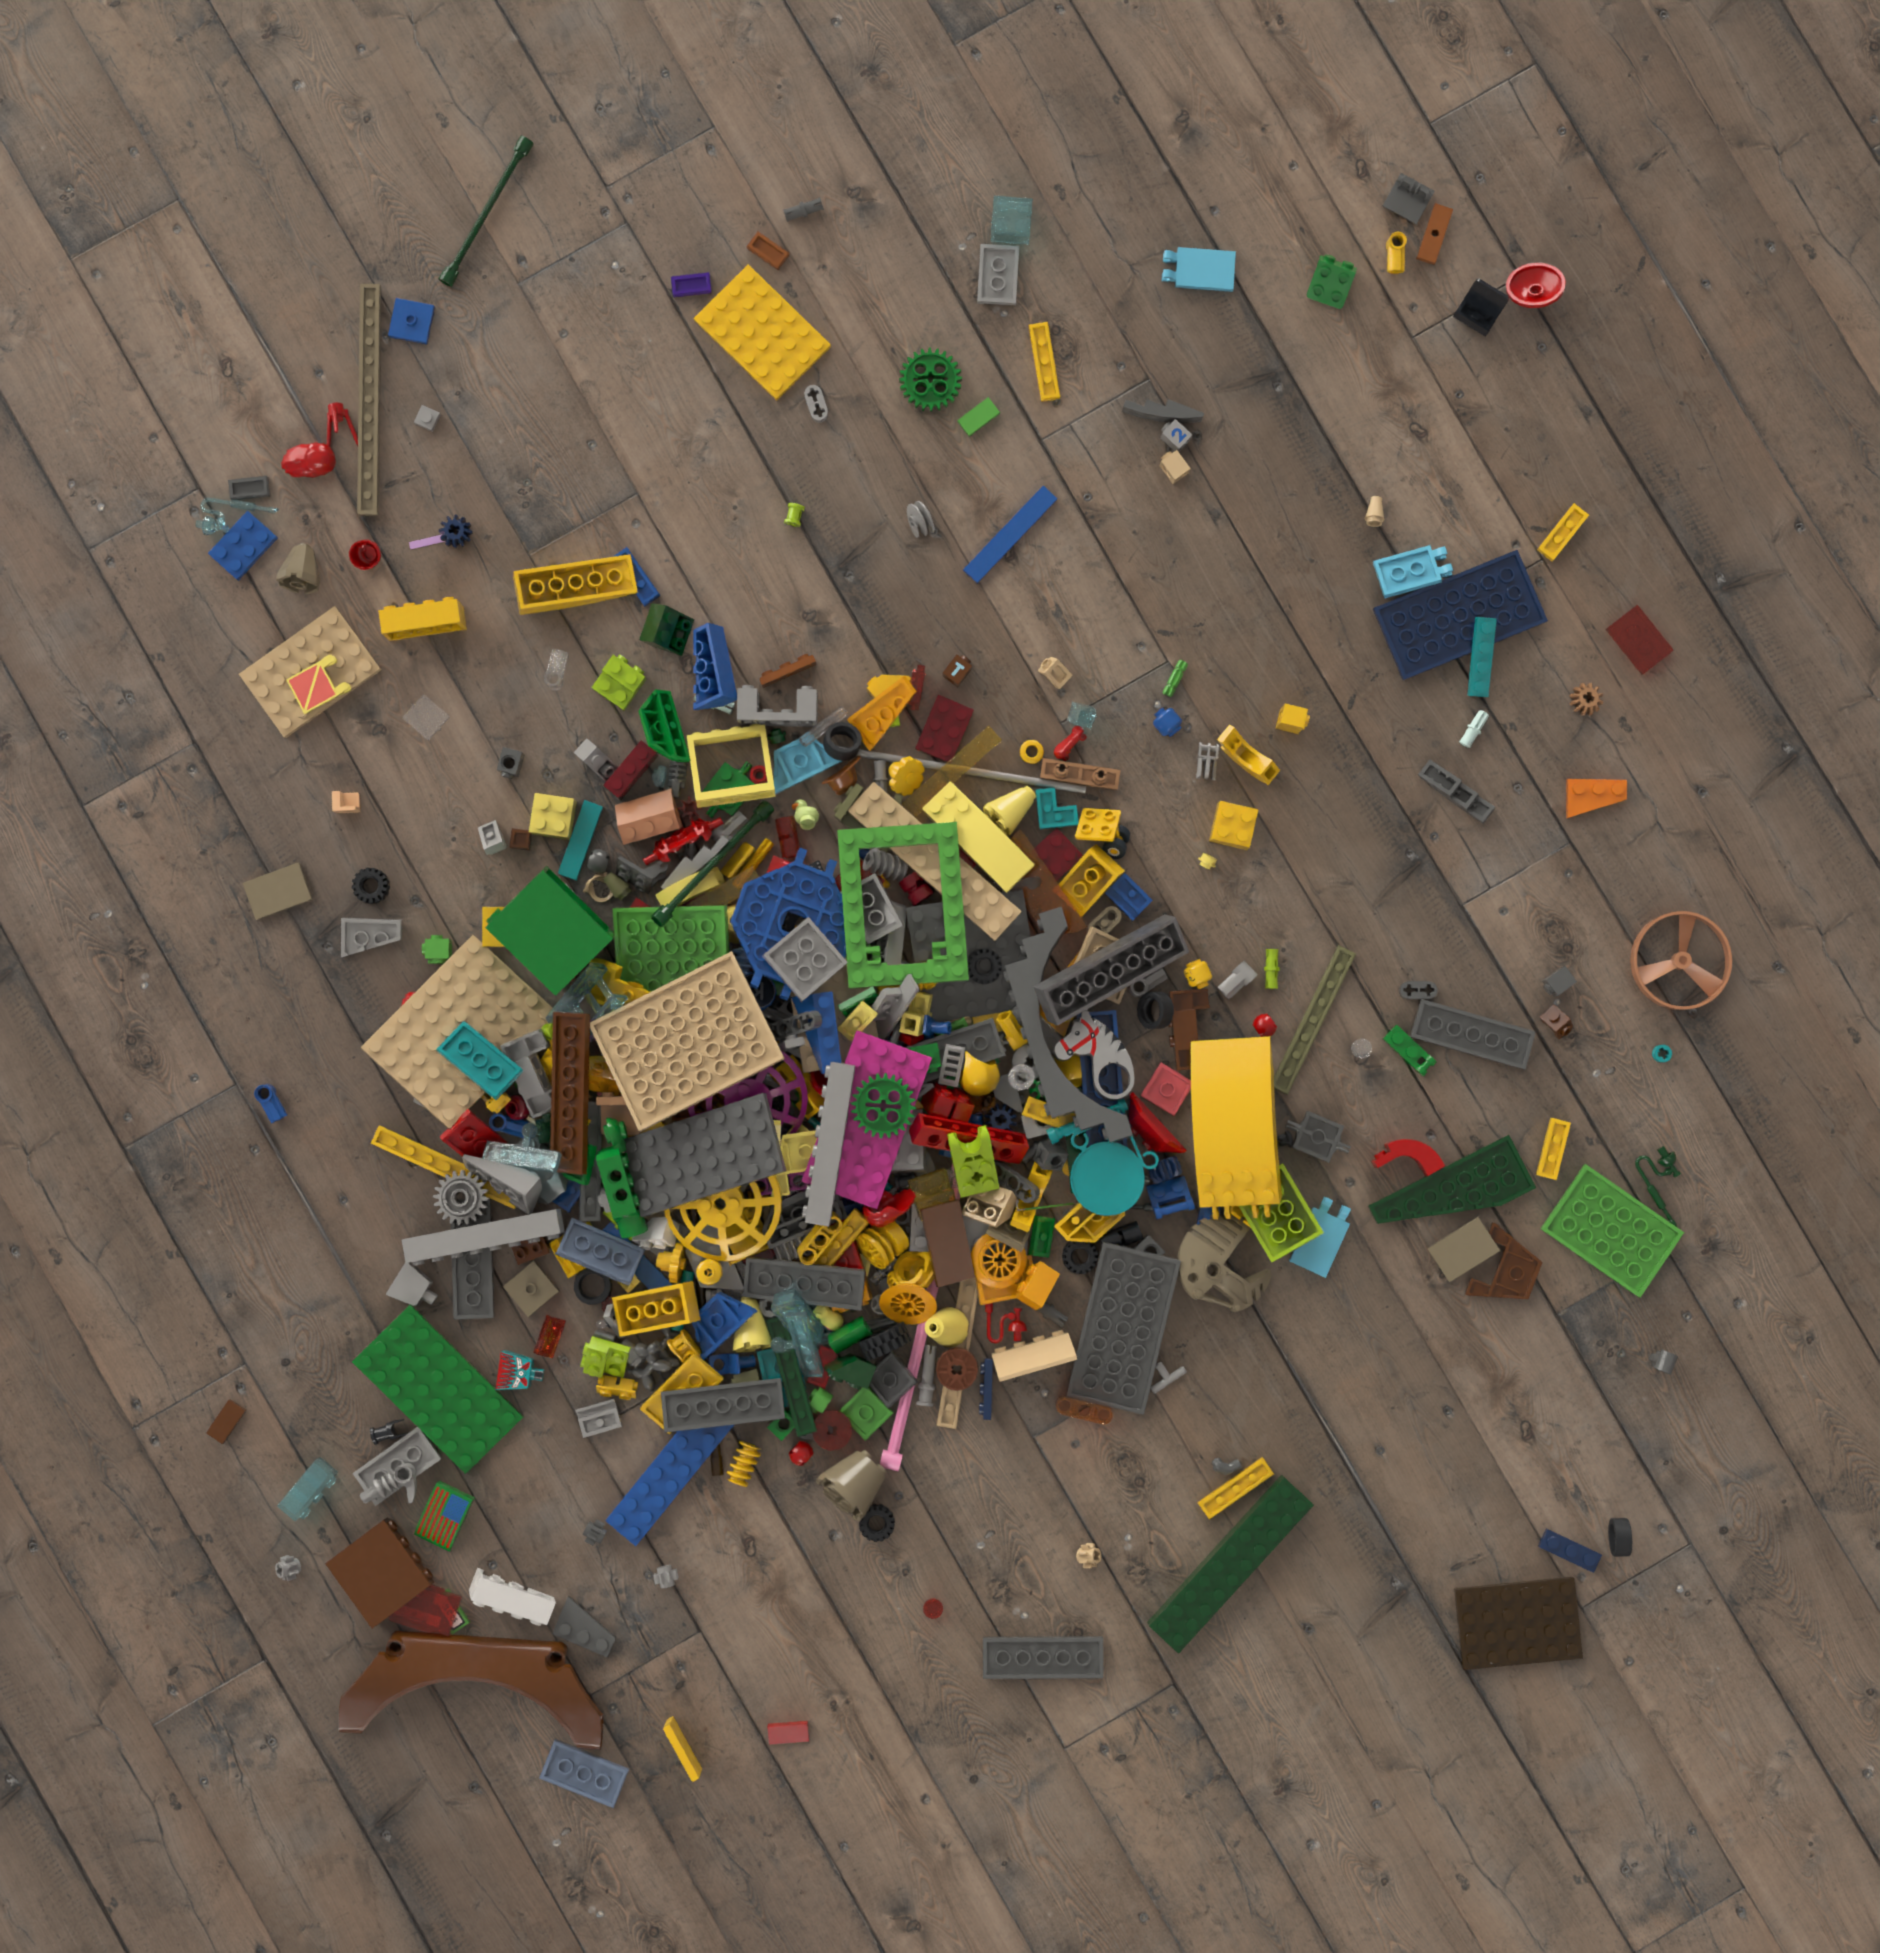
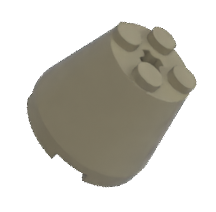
M865 1450L862 1452L855 1451L824 1471L816 1479V1483L818 1485L822 1484L824 1487V1495L843 1513L853 1514L852 1518L855 1521H861L868 1512L885 1480L887 1472L880 1464L876 1465L871 1460L872 1456Z

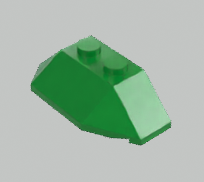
M655 689L638 710L647 744L656 753L672 761L689 763L691 760L671 691Z

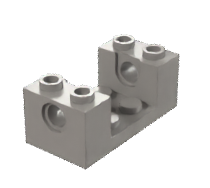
M743 685L742 688H737V721L739 726L765 724V726L818 727L817 689H813L812 686H802L801 689H797L796 713H793L791 709H782L781 712H773V709H762L759 712L760 695L758 689L752 685Z

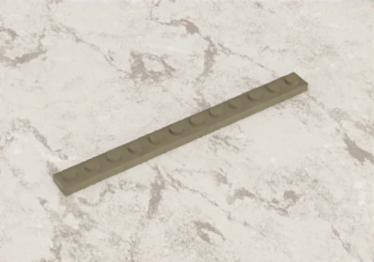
M360 284L358 516H378L380 284Z

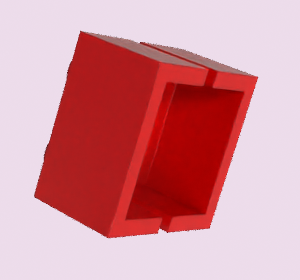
M938 1082L932 1083L934 1088L923 1095L920 1102L927 1114L948 1118L949 1114L952 1113L950 1119L968 1123L974 1105L965 1094V1091L958 1087L953 1089L947 1088V1085L938 1084Z

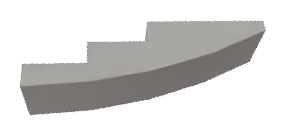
M722 834L711 849L704 844L693 859L685 855L661 885V888L665 889L699 870L729 841V838Z

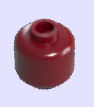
M515 1094L510 1096L511 1100L505 1105L508 1116L513 1120L526 1119L530 1112L522 1095Z

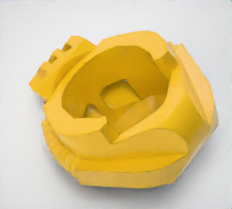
M909 1251L903 1253L893 1267L894 1271L889 1272L887 1275L889 1288L903 1283H911L922 1288H928L934 1280L929 1252Z

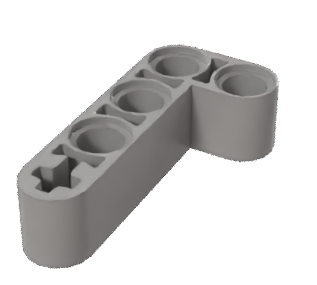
M891 900L903 926L878 939L876 946H880L881 963L887 962V965H900L906 923V906Z

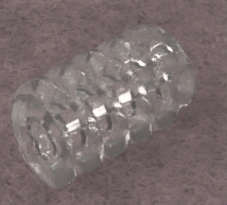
M1024 1064L1014 1066L1008 1074V1082L1016 1090L1029 1088L1035 1078L1032 1068ZM1017 1073H1019L1020 1075L1023 1073L1025 1074V1082H1023L1022 1080L1017 1081Z

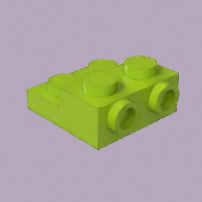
M619 654L618 657L615 655L611 656L602 669L603 672L591 688L624 711L647 679L643 676L645 672L636 665L632 668L627 664L629 661Z
M592 1336L590 1343H585L580 1367L584 1368L583 1373L590 1376L602 1378L604 1373H608L612 1376L624 1378L631 1347Z

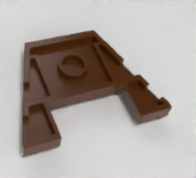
M1492 1222L1488 1233L1495 1243L1505 1246L1504 1252L1491 1285L1470 1278L1465 1295L1529 1299L1543 1262L1501 1229L1500 1226Z

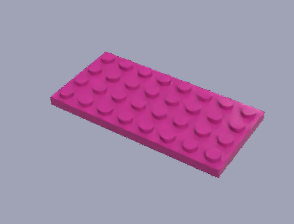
M856 1030L844 1063L856 1065L836 1195L877 1209L908 1124L904 1123L905 1131L899 1128V1135L891 1132V1138H888L886 1133H884L882 1139H880L879 1133L872 1137L871 1130L864 1133L866 1127H858L861 1121L853 1120L858 1116L857 1113H851L852 1110L856 1109V1106L851 1105V1102L857 1100L852 1095L859 1094L856 1087H864L861 1082L862 1080L869 1083L868 1076L876 1080L877 1073H879L881 1078L887 1073L888 1079H891L894 1074L896 1082L902 1078V1086L909 1084L906 1091H913L909 1097L917 1101L932 1057ZM877 1089L870 1090L869 1098L873 1101L878 1100L880 1097L879 1091ZM891 1091L889 1093L890 1101H899V1092ZM882 1100V1103L865 1104L867 1107H880L883 1112H885L886 1108H902L901 1105L886 1104V1100ZM916 1101L912 1102L911 1106H915ZM874 1109L869 1110L867 1113L868 1119L871 1121L877 1120L878 1112ZM890 1111L887 1115V1119L890 1122H896L899 1118L896 1111ZM812 1154L801 1181L811 1185L812 1178L809 1177L810 1165L814 1166L815 1158L812 1157Z

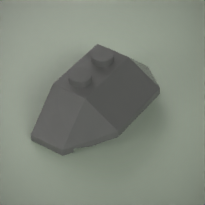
M806 1190L782 1199L780 1221L774 1234L767 1242L769 1249L808 1234L816 1225L805 1223V1218L802 1217L804 1205L808 1206L809 1200L808 1197H805ZM834 1199L833 1211L839 1215L840 1220H843L838 1203ZM774 1205L771 1206L762 1232L764 1235L771 1225ZM831 1219L830 1225L837 1222V1220Z

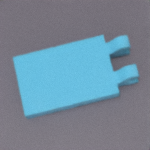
M1178 247L1177 253L1165 250L1163 262L1176 263V272L1163 269L1162 281L1175 282V288L1233 292L1236 251Z
M1429 545L1373 561L1384 599L1441 583V577H1451L1453 575L1451 563L1437 567L1435 561L1447 559L1445 546L1432 550Z
M1326 1197L1323 1198L1319 1209L1313 1207L1311 1210L1323 1229L1324 1234L1294 1250L1289 1259L1290 1262L1325 1278L1349 1228L1350 1223L1345 1222L1351 1211L1350 1208L1342 1205L1337 1217L1328 1214L1327 1211L1331 1207L1333 1200Z

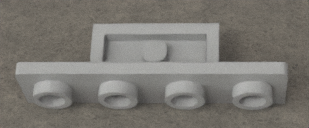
M911 974L906 976L899 988H884L871 1006L878 1013L872 1021L878 1020L876 1022L877 1033L882 1040H887L919 991V987Z

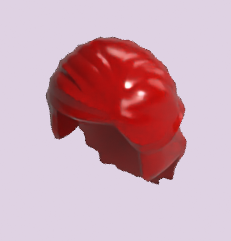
M314 442L299 444L287 450L281 465L285 473L290 474L291 477L315 478L331 472L335 468L336 459L329 445Z
M904 1189L892 1195L888 1191H884L877 1209L864 1205L863 1214L866 1221L874 1227H885L893 1223L897 1217L907 1212L916 1198L915 1192L911 1189Z

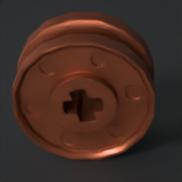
M960 1347L950 1348L938 1359L936 1367L937 1378L943 1386L950 1390H964L971 1386L977 1377V1360L967 1349ZM954 1364H955L956 1366L961 1365V1366H962V1368H961V1371H962V1372H961V1373H959V1372L954 1373V1372L952 1371V1370L954 1369L952 1366H953Z

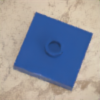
M396 298L388 336L427 345L435 306Z

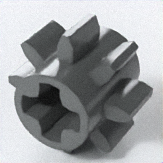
M596 1520L595 1523L589 1521L582 1534L587 1537L585 1542L592 1546L595 1542L600 1544L607 1533V1530L603 1529L605 1523Z

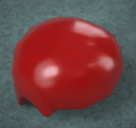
M368 539L359 540L352 544L349 550V560L354 567L367 570L378 565V562L381 560V550L376 542Z

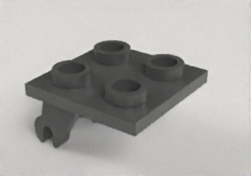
M620 856L617 861L615 874L623 881L634 885L638 891L649 894L651 888L658 881H663L666 878L668 864L661 868L660 866L663 861H659L657 864L646 869H641Z

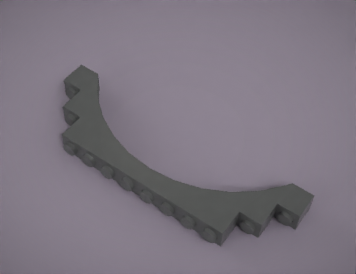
M1062 907L1040 913V919L1037 920L1040 931L1044 930L1045 933L1022 939L1023 945L1020 946L1023 957L1027 956V959L1005 965L1006 971L1003 972L1006 983L1010 982L1012 990H1009L1011 1001H1016L1018 1007L1014 1009L1017 1020H1022L1023 1028H1020L1023 1040L1027 1039L1029 1046L1026 1047L1029 1059L1033 1058L1035 1062L1032 1069L1035 1078L1039 1077L1041 1082L1038 1085L1040 1095L1046 1098L1047 1103L1043 1104L1046 1115H1051V1118L1055 1119L1075 1112L1076 1115L1072 1116L1075 1127H1080L1081 1131L1104 1124L1105 1127L1101 1128L1104 1139H1109L1110 1143L1132 1137L1133 1134L1127 1116L1103 1107L1082 1094L1064 1076L1053 1060L1045 1042L1040 1020V1002L1033 986L1042 982L1052 951L1067 931L1068 926Z

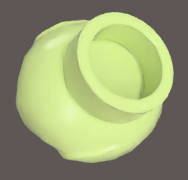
M802 799L797 800L792 805V809L795 810V821L804 830L813 829L815 823L819 820L817 809L807 806L806 801Z

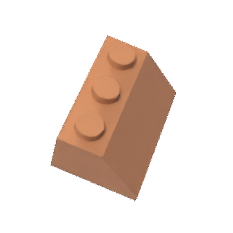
M672 789L615 805L617 826L623 845L683 827Z

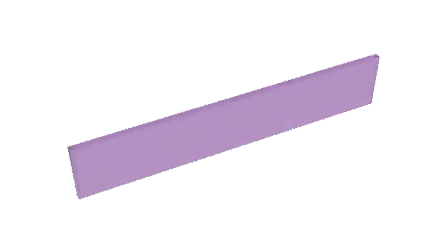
M441 535L409 542L410 549H415L445 541H442L440 539Z

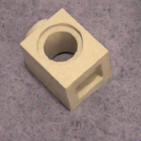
M1177 450L1173 453L1169 451L1161 457L1160 468L1172 484H1175L1189 474L1191 468Z

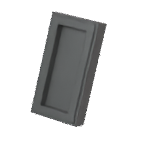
M268 476L228 480L231 501L270 497Z

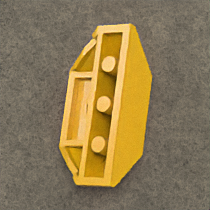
M1077 1203L1054 1227L1067 1241L1096 1242L1125 1216V1212L1104 1216L1095 1214L1084 1208L1080 1203Z

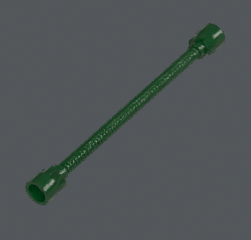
M520 135L513 149V158L504 171V175H502L493 190L494 192H492L493 194H491L483 211H481L472 230H470L461 249L458 251L456 258H454L455 260L449 266H446L440 274L438 280L449 287L453 286L459 274V265L473 243V239H475L485 222L484 220H486L495 205L494 203H496L504 186H506L505 184H507L516 165H518L523 157L527 156L534 143L527 137Z
M763 800L753 810L754 814L751 816L750 821L733 836L669 904L661 905L651 915V919L656 925L663 927L673 917L672 912L676 906L712 871L754 825L760 821L764 822L774 812V808L769 802Z

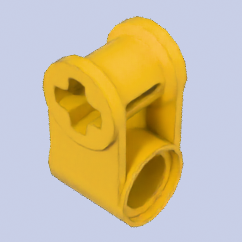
M685 1329L681 1330L680 1334L673 1339L667 1340L670 1350L683 1363L693 1352L701 1357L700 1347Z

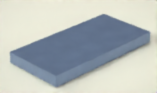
M571 1218L556 1255L629 1286L645 1249Z
M555 1739L539 1779L614 1808L629 1768Z

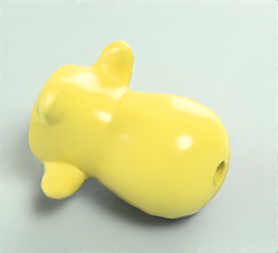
M817 1305L811 1315L812 1318L820 1319L821 1324L830 1331L838 1330L844 1322L843 1316L840 1313L832 1312V1309L827 1306Z

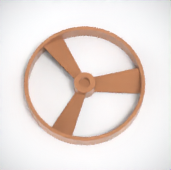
M1671 912L1653 919L1639 932L1631 950V970L1637 986L1652 1002L1672 1010L1693 1009L1711 1002L1722 992L1731 974L1732 953L1726 936L1713 921L1693 912ZM1679 915V952L1675 953L1670 960L1638 967V948L1647 930L1665 917ZM1696 919L1708 925L1722 944L1725 954V970L1722 980L1693 963L1690 954L1687 953ZM1674 969L1684 970L1709 997L1692 1006H1675L1659 1000L1645 985Z

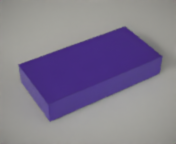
M709 272L671 277L673 298L712 293Z

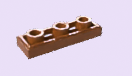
M1437 203L1434 204L1416 257L1417 260L1435 265L1453 212L1452 208Z
M804 654L797 658L798 661L792 664L786 662L780 665V669L774 672L772 670L765 671L759 679L762 687L765 688L817 665L814 656Z

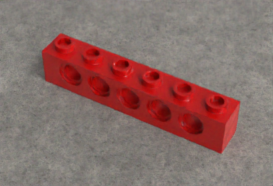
M918 1113L909 1129L912 1144L950 1151L947 1134L956 1133L959 1141L970 1143L976 1139L978 1134L977 1128L982 1125ZM987 1127L994 1160L1020 1164L1029 1149L1026 1135Z

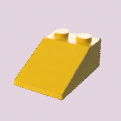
M1096 844L1084 854L1053 891L1083 917L1125 870Z

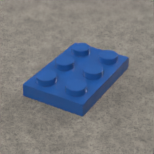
M247 510L208 554L239 581L278 537Z

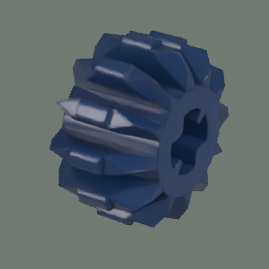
M454 515L453 520L447 516L448 522H441L444 528L439 529V533L443 534L440 539L446 541L445 544L448 547L453 545V548L457 549L458 543L464 547V540L467 542L471 541L467 535L473 534V531L469 529L471 527L470 522H466L465 517L459 519L458 515ZM456 528L459 532L457 535H455L453 532V530Z
M998 1103L995 1104L996 1111L991 1107L988 1108L992 1115L984 1114L985 1118H990V1121L984 1122V1125L991 1124L993 1128L1013 1131L1009 1127V1124L1017 1125L1016 1122L1011 1121V1119L1017 1118V1115H1009L1013 1108H1009L1006 1112V1104H1003L1002 1110H1000ZM1000 1114L1006 1118V1122L1002 1123L1001 1126L996 1124L998 1121L995 1122V1117H999Z
M1172 1156L1159 1161L1154 1169H1148L1149 1176L1153 1183L1157 1184L1181 1175L1182 1166L1178 1158Z

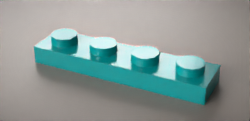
M1475 617L1468 696L1489 697L1496 618Z

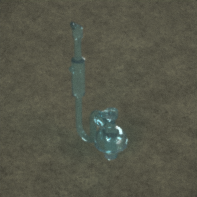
M205 498L200 503L201 510L205 513L220 515L221 518H218L216 522L214 518L206 516L203 521L197 520L195 526L196 528H201L204 535L214 534L216 530H221L224 533L229 531V526L225 525L224 514L220 511L206 509L204 507L206 502L227 504L233 508L255 511V509L268 511L269 513H276L279 509L256 506L255 503L233 499L227 501Z

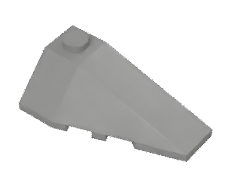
M464 1154L462 1159L466 1169L470 1172L472 1171L475 1176H480V1180L483 1182L489 1181L498 1194L501 1192L505 1193L511 1198L509 1202L528 1215L532 1214L542 1190L541 1178L537 1173L529 1172L524 1168Z

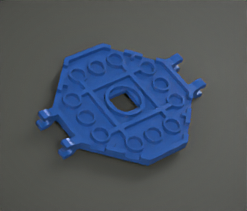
M799 848L795 861L744 883L730 921L754 971L749 986L757 989L762 976L784 983L779 997L784 1000L789 998L791 989L762 956L790 933L782 930L787 912L806 919L809 917L844 959L846 957L842 894L833 877L837 861L829 859L825 872L803 864L807 850Z

